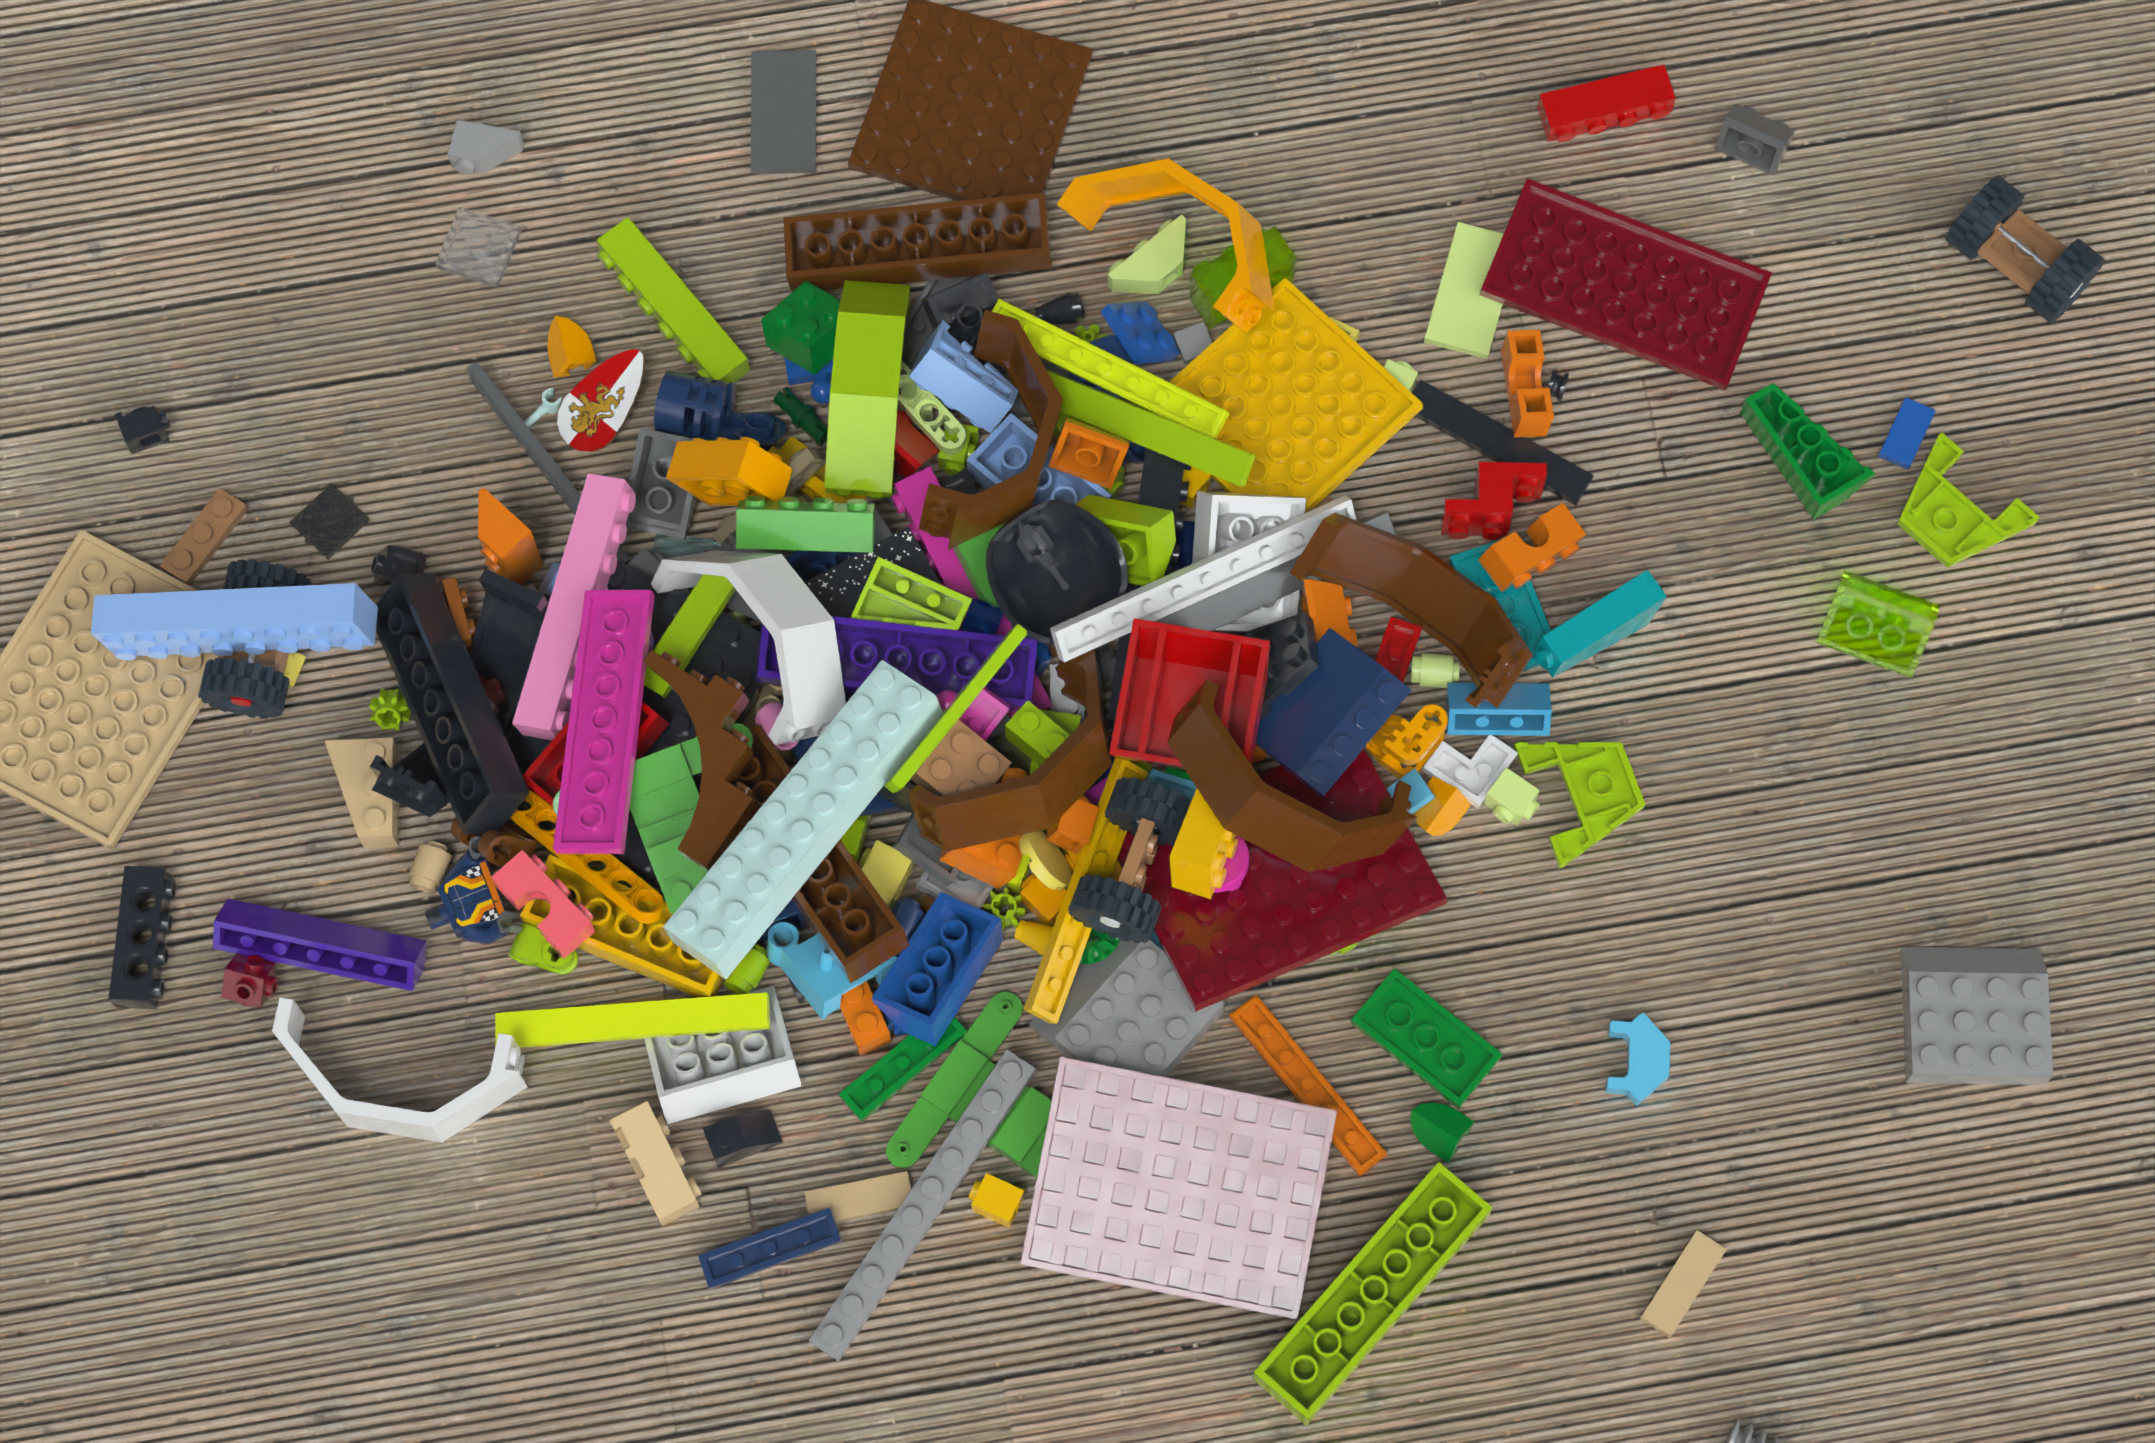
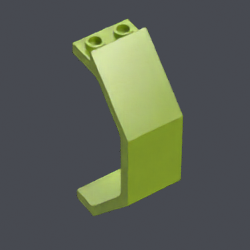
M845 280L838 309L830 387L824 483L826 493H833L837 496H849L851 494L866 495L872 499H881L893 495L898 395L907 313L910 311L911 285Z

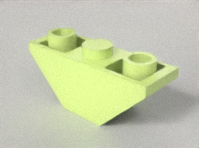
M1181 214L1174 221L1172 219L1167 220L1159 228L1157 235L1150 240L1145 239L1141 241L1133 250V254L1126 260L1120 259L1115 262L1108 271V288L1112 292L1159 294L1182 276L1186 218Z

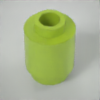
M754 944L724 981V985L738 995L749 994L750 991H755L770 964L768 957H766L767 951Z

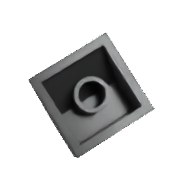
M1735 104L1723 121L1715 150L1775 176L1791 144L1795 130L1789 128L1786 123L1780 120H1771L1760 115L1751 107H1742Z

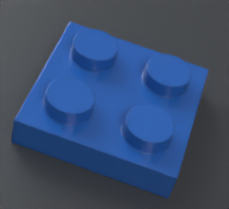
M1147 301L1111 303L1101 311L1102 316L1134 364L1171 362L1181 354L1174 344L1173 336L1164 329L1157 318V312Z

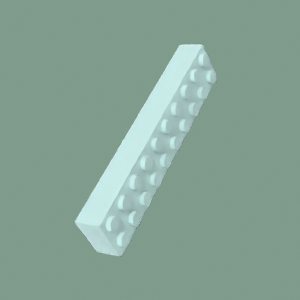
M881 660L663 926L672 942L726 980L941 716L943 711L936 695Z

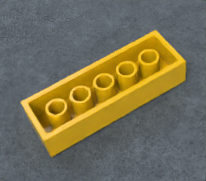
M549 854L545 863L548 868L545 874L552 881L558 878L570 891L571 894L568 896L570 901L575 906L582 903L594 917L590 922L595 932L579 945L578 949L696 998L717 996L724 978L674 944L663 928L673 915L670 913L666 902H663L662 914L657 921L648 924L641 923L565 862ZM618 882L613 883V887L619 891L630 889V887ZM541 899L531 900L526 903L520 915L523 923L537 927L548 916L551 907L550 903ZM642 901L638 904V907L643 911H652L656 908V905L651 901Z

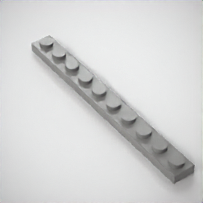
M1009 1050L1005 1051L809 1339L810 1343L839 1362L1032 1079L1037 1071L1036 1068Z

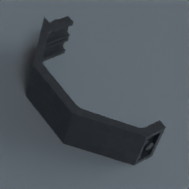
M485 569L479 578V582L485 590V597L469 656L506 737L513 725V719L548 602L544 595ZM424 742L391 768L378 755L372 761L370 768L377 776L376 783L372 788L373 791L428 817L433 816L450 803Z

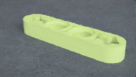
M902 361L899 388L904 384H913L917 388V393L911 398H904L899 394L898 405L943 453L952 455L961 452L966 444L965 429L933 393L922 390L915 384L914 380L909 378L911 370ZM926 407H933L938 410L939 415L936 420L927 422L920 417L921 411ZM943 423L945 430L950 435L957 433L956 443L951 440L945 443V433L940 428Z

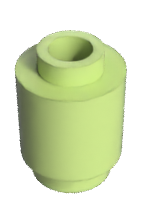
M1421 653V656H1412L1410 681L1411 683H1419V687L1447 688V683L1459 682L1460 662H1454L1453 655Z

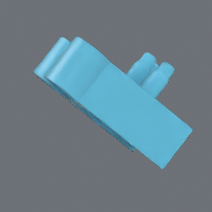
M776 923L768 932L767 957L769 961L782 968L822 1020L840 1008L841 995L876 976V981L880 985L897 960V957L893 956L850 984L817 935L798 945L799 932L790 923ZM778 943H786L788 945L781 946L778 945Z

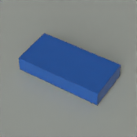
M1905 397L1878 457L1909 470L1936 410Z

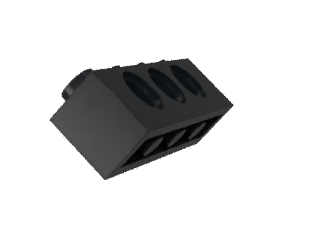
M124 867L108 998L116 1008L157 1010L158 999H162L164 996L165 985L164 979H161L162 966H166L168 962V946L165 945V936L172 929V913L168 911L170 899L174 900L176 895V880L172 879L171 874L166 868ZM150 898L156 900L152 909L141 911V905L145 900ZM146 931L152 932L151 938L147 943L137 944V938L141 933ZM137 966H148L146 973L142 977H133V971Z

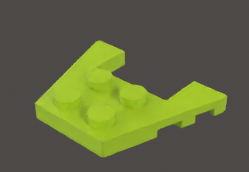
M1941 432L1933 445L1897 525L1946 568H1949L2034 526L2040 517L2019 498H2016L1996 520H1992L1943 477L1962 457L1964 451Z
M1518 742L1514 745V750L1518 752L1517 758L1524 775L1558 765L1581 827L1549 838V843L1559 868H1563L1644 809L1646 805L1622 742H1578V744H1558L1557 742L1528 744V742Z

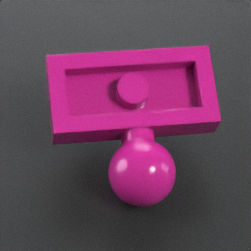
M984 687L959 720L986 741L1008 712L1010 705ZM944 690L936 696L943 712L958 693L953 690Z

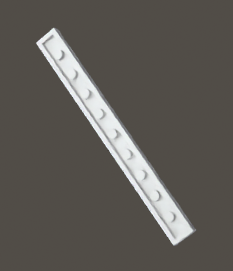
M1342 496L1051 627L1050 630L1058 658L1066 662L1130 633L1134 618L1157 621L1300 556L1324 518L1333 513H1338L1356 520L1352 500L1347 496Z

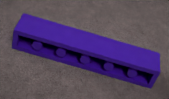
M228 898L214 919L213 949L245 956L257 955L268 961L413 991L425 969L427 940Z

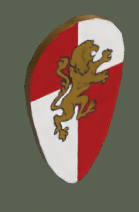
M631 349L607 359L583 378L564 398L558 410L557 425L560 435L569 446L578 451L595 452L604 449L615 439L623 427L642 385L645 371V357L642 351Z

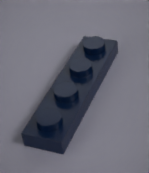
M829 1207L702 1253L698 1257L708 1288L714 1289L843 1242L833 1210Z

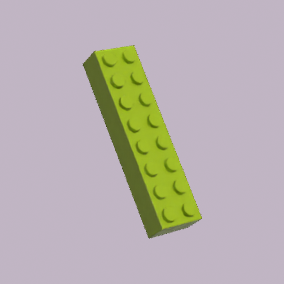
M1438 1162L1254 1371L1253 1380L1307 1426L1490 1216L1493 1207Z

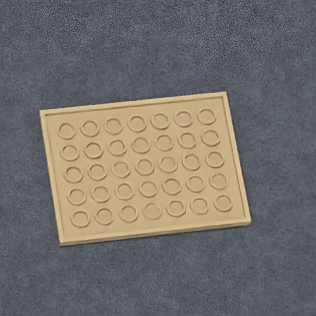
M80 530L0 655V791L113 850L202 708L204 702L201 701L198 694L205 664L210 659L215 660L218 655L200 653L199 657L170 654L164 659H156L149 656H136L134 660L116 658L111 651L91 634L95 595L198 590Z

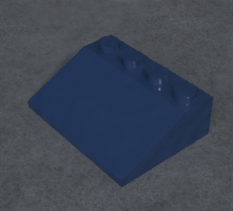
M1331 628L1327 630L1316 644L1319 667L1288 696L1282 693L1271 703L1272 711L1264 719L1260 718L1256 745L1321 799L1411 692V689L1392 673Z

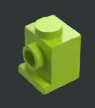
M961 424L966 433L965 447L961 452L952 455L945 454L939 450V470H944L946 474L953 476L967 468V459L976 450L977 445H979L980 435L978 427ZM944 429L945 443L949 440L956 443L957 433L950 435Z

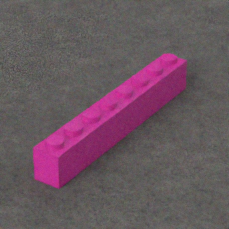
M931 467L894 483L893 492L895 494L891 496V500L899 514L905 513L910 523L906 527L909 526L916 541L921 544L925 552L924 555L940 584L972 599L958 631L1005 636L1013 628L1011 623L1003 613L988 608L978 598L954 549L948 550V538L934 537L925 531L918 530L929 483L940 486ZM1034 671L1031 703L1039 710L1050 711L1052 703ZM1015 711L1007 712L1010 718L1016 713Z

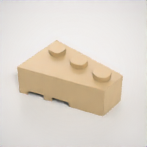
M394 739L326 740L327 750L357 836L365 849L399 847V803L372 790L377 776L370 768L376 755L382 757L390 768L399 762V749Z
M648 1101L609 1120L662 1226L700 1207L696 1197L702 1194L693 1176L685 1178L680 1167L686 1165V1162L678 1146L670 1148L666 1136L670 1135L671 1132L662 1115L657 1118L655 1117Z

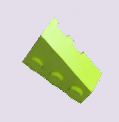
M878 557L851 618L958 631L972 599Z

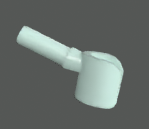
M553 388L543 392L542 404L524 421L528 428L546 413H558L562 404V397L554 403L548 402L554 395Z

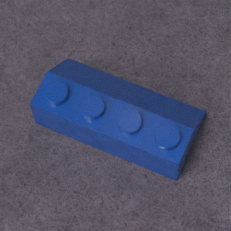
M940 892L908 941L910 946L900 953L872 996V1002L905 1033L936 1046L1003 942L1001 918Z

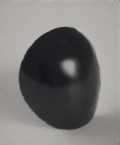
M1048 500L1037 503L1015 515L996 532L986 552L988 581L1000 610L1013 626L1019 624L1027 631V637L1042 643L1054 644L1050 630L1051 627L1124 595L1128 585L1125 556L1111 531L1088 511L1062 500Z

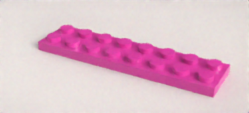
M585 590L553 845L556 853L624 854L646 672L644 660L648 655L655 596L651 590Z

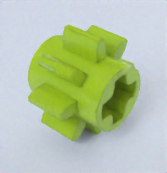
M382 688L378 698H371L369 708L372 710L370 721H376L381 730L393 728L399 730L402 721L409 722L411 712L408 709L404 695L399 692V689L385 690Z
M1006 887L1003 893L998 895L991 891L990 898L992 902L991 904H983V911L1001 918L1002 932H1004L1005 927L1010 925L1016 929L1018 926L1017 916H1025V909L1017 907L1022 901V896L1016 895L1012 897L1009 895L1008 888ZM1002 905H1008L1009 907L1005 916L1000 915L999 912Z

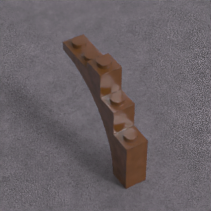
M651 650L644 660L645 664L667 682L680 696L693 720L700 744L702 777L699 800L691 825L677 849L683 856L709 871L744 829L759 806L752 798L755 793L753 790L739 781L733 785L753 756L754 751L747 744L750 740L734 728H732L730 733L729 730L750 700L742 692L745 687L732 677L727 676L723 680L715 674L708 684L709 680L692 669L688 674L680 669L681 662L664 651L660 656Z

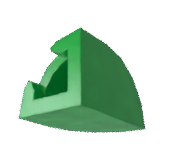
M1432 1102L1420 1104L1412 1109L1410 1117L1413 1133L1419 1142L1447 1163L1458 1151L1456 1148L1459 1141L1464 1135L1467 1136L1475 1122L1447 1105Z

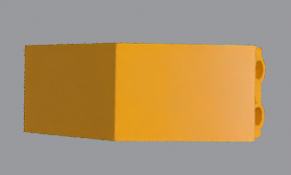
M1169 158L1079 176L1073 179L1056 205L1090 232L1104 212L1112 206L1179 194H1190L1229 219L1237 270L1213 308L1222 313L1226 319L1245 333L1259 321L1265 306L1275 312L1261 223L1238 202Z

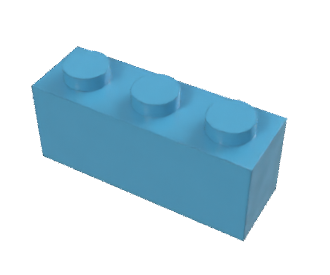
M1447 683L1445 707L1448 716L1447 735H1550L1552 707L1549 684L1514 683L1498 708L1487 701L1475 708L1465 701L1467 696L1477 689L1475 683Z

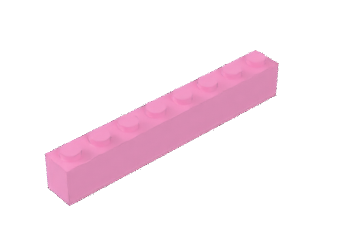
M594 474L587 475L512 723L524 736L553 740L569 721L585 590H608L607 585L610 575L614 574L617 568L616 555L619 545L624 542L626 537V521L629 513L634 510L636 503L635 492L625 479Z

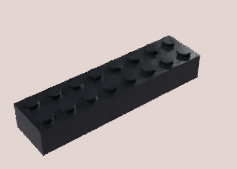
M399 573L376 605L378 607L376 633L463 834H484L490 830H500L530 793L527 784L523 779L514 754L508 745L502 727L497 720L434 574Z

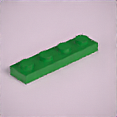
M954 1017L936 1046L912 1035L907 1036L838 1094L839 1098L862 1123L967 1034V1030Z

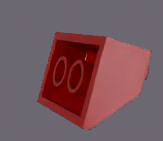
M897 410L894 470L896 471V476L901 475L905 479L928 468L936 459L939 450L924 432L920 433L912 426L913 422L902 410Z

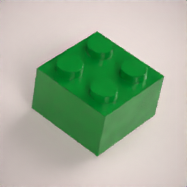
M808 281L803 282L761 319L766 347L815 375L834 357L840 300Z

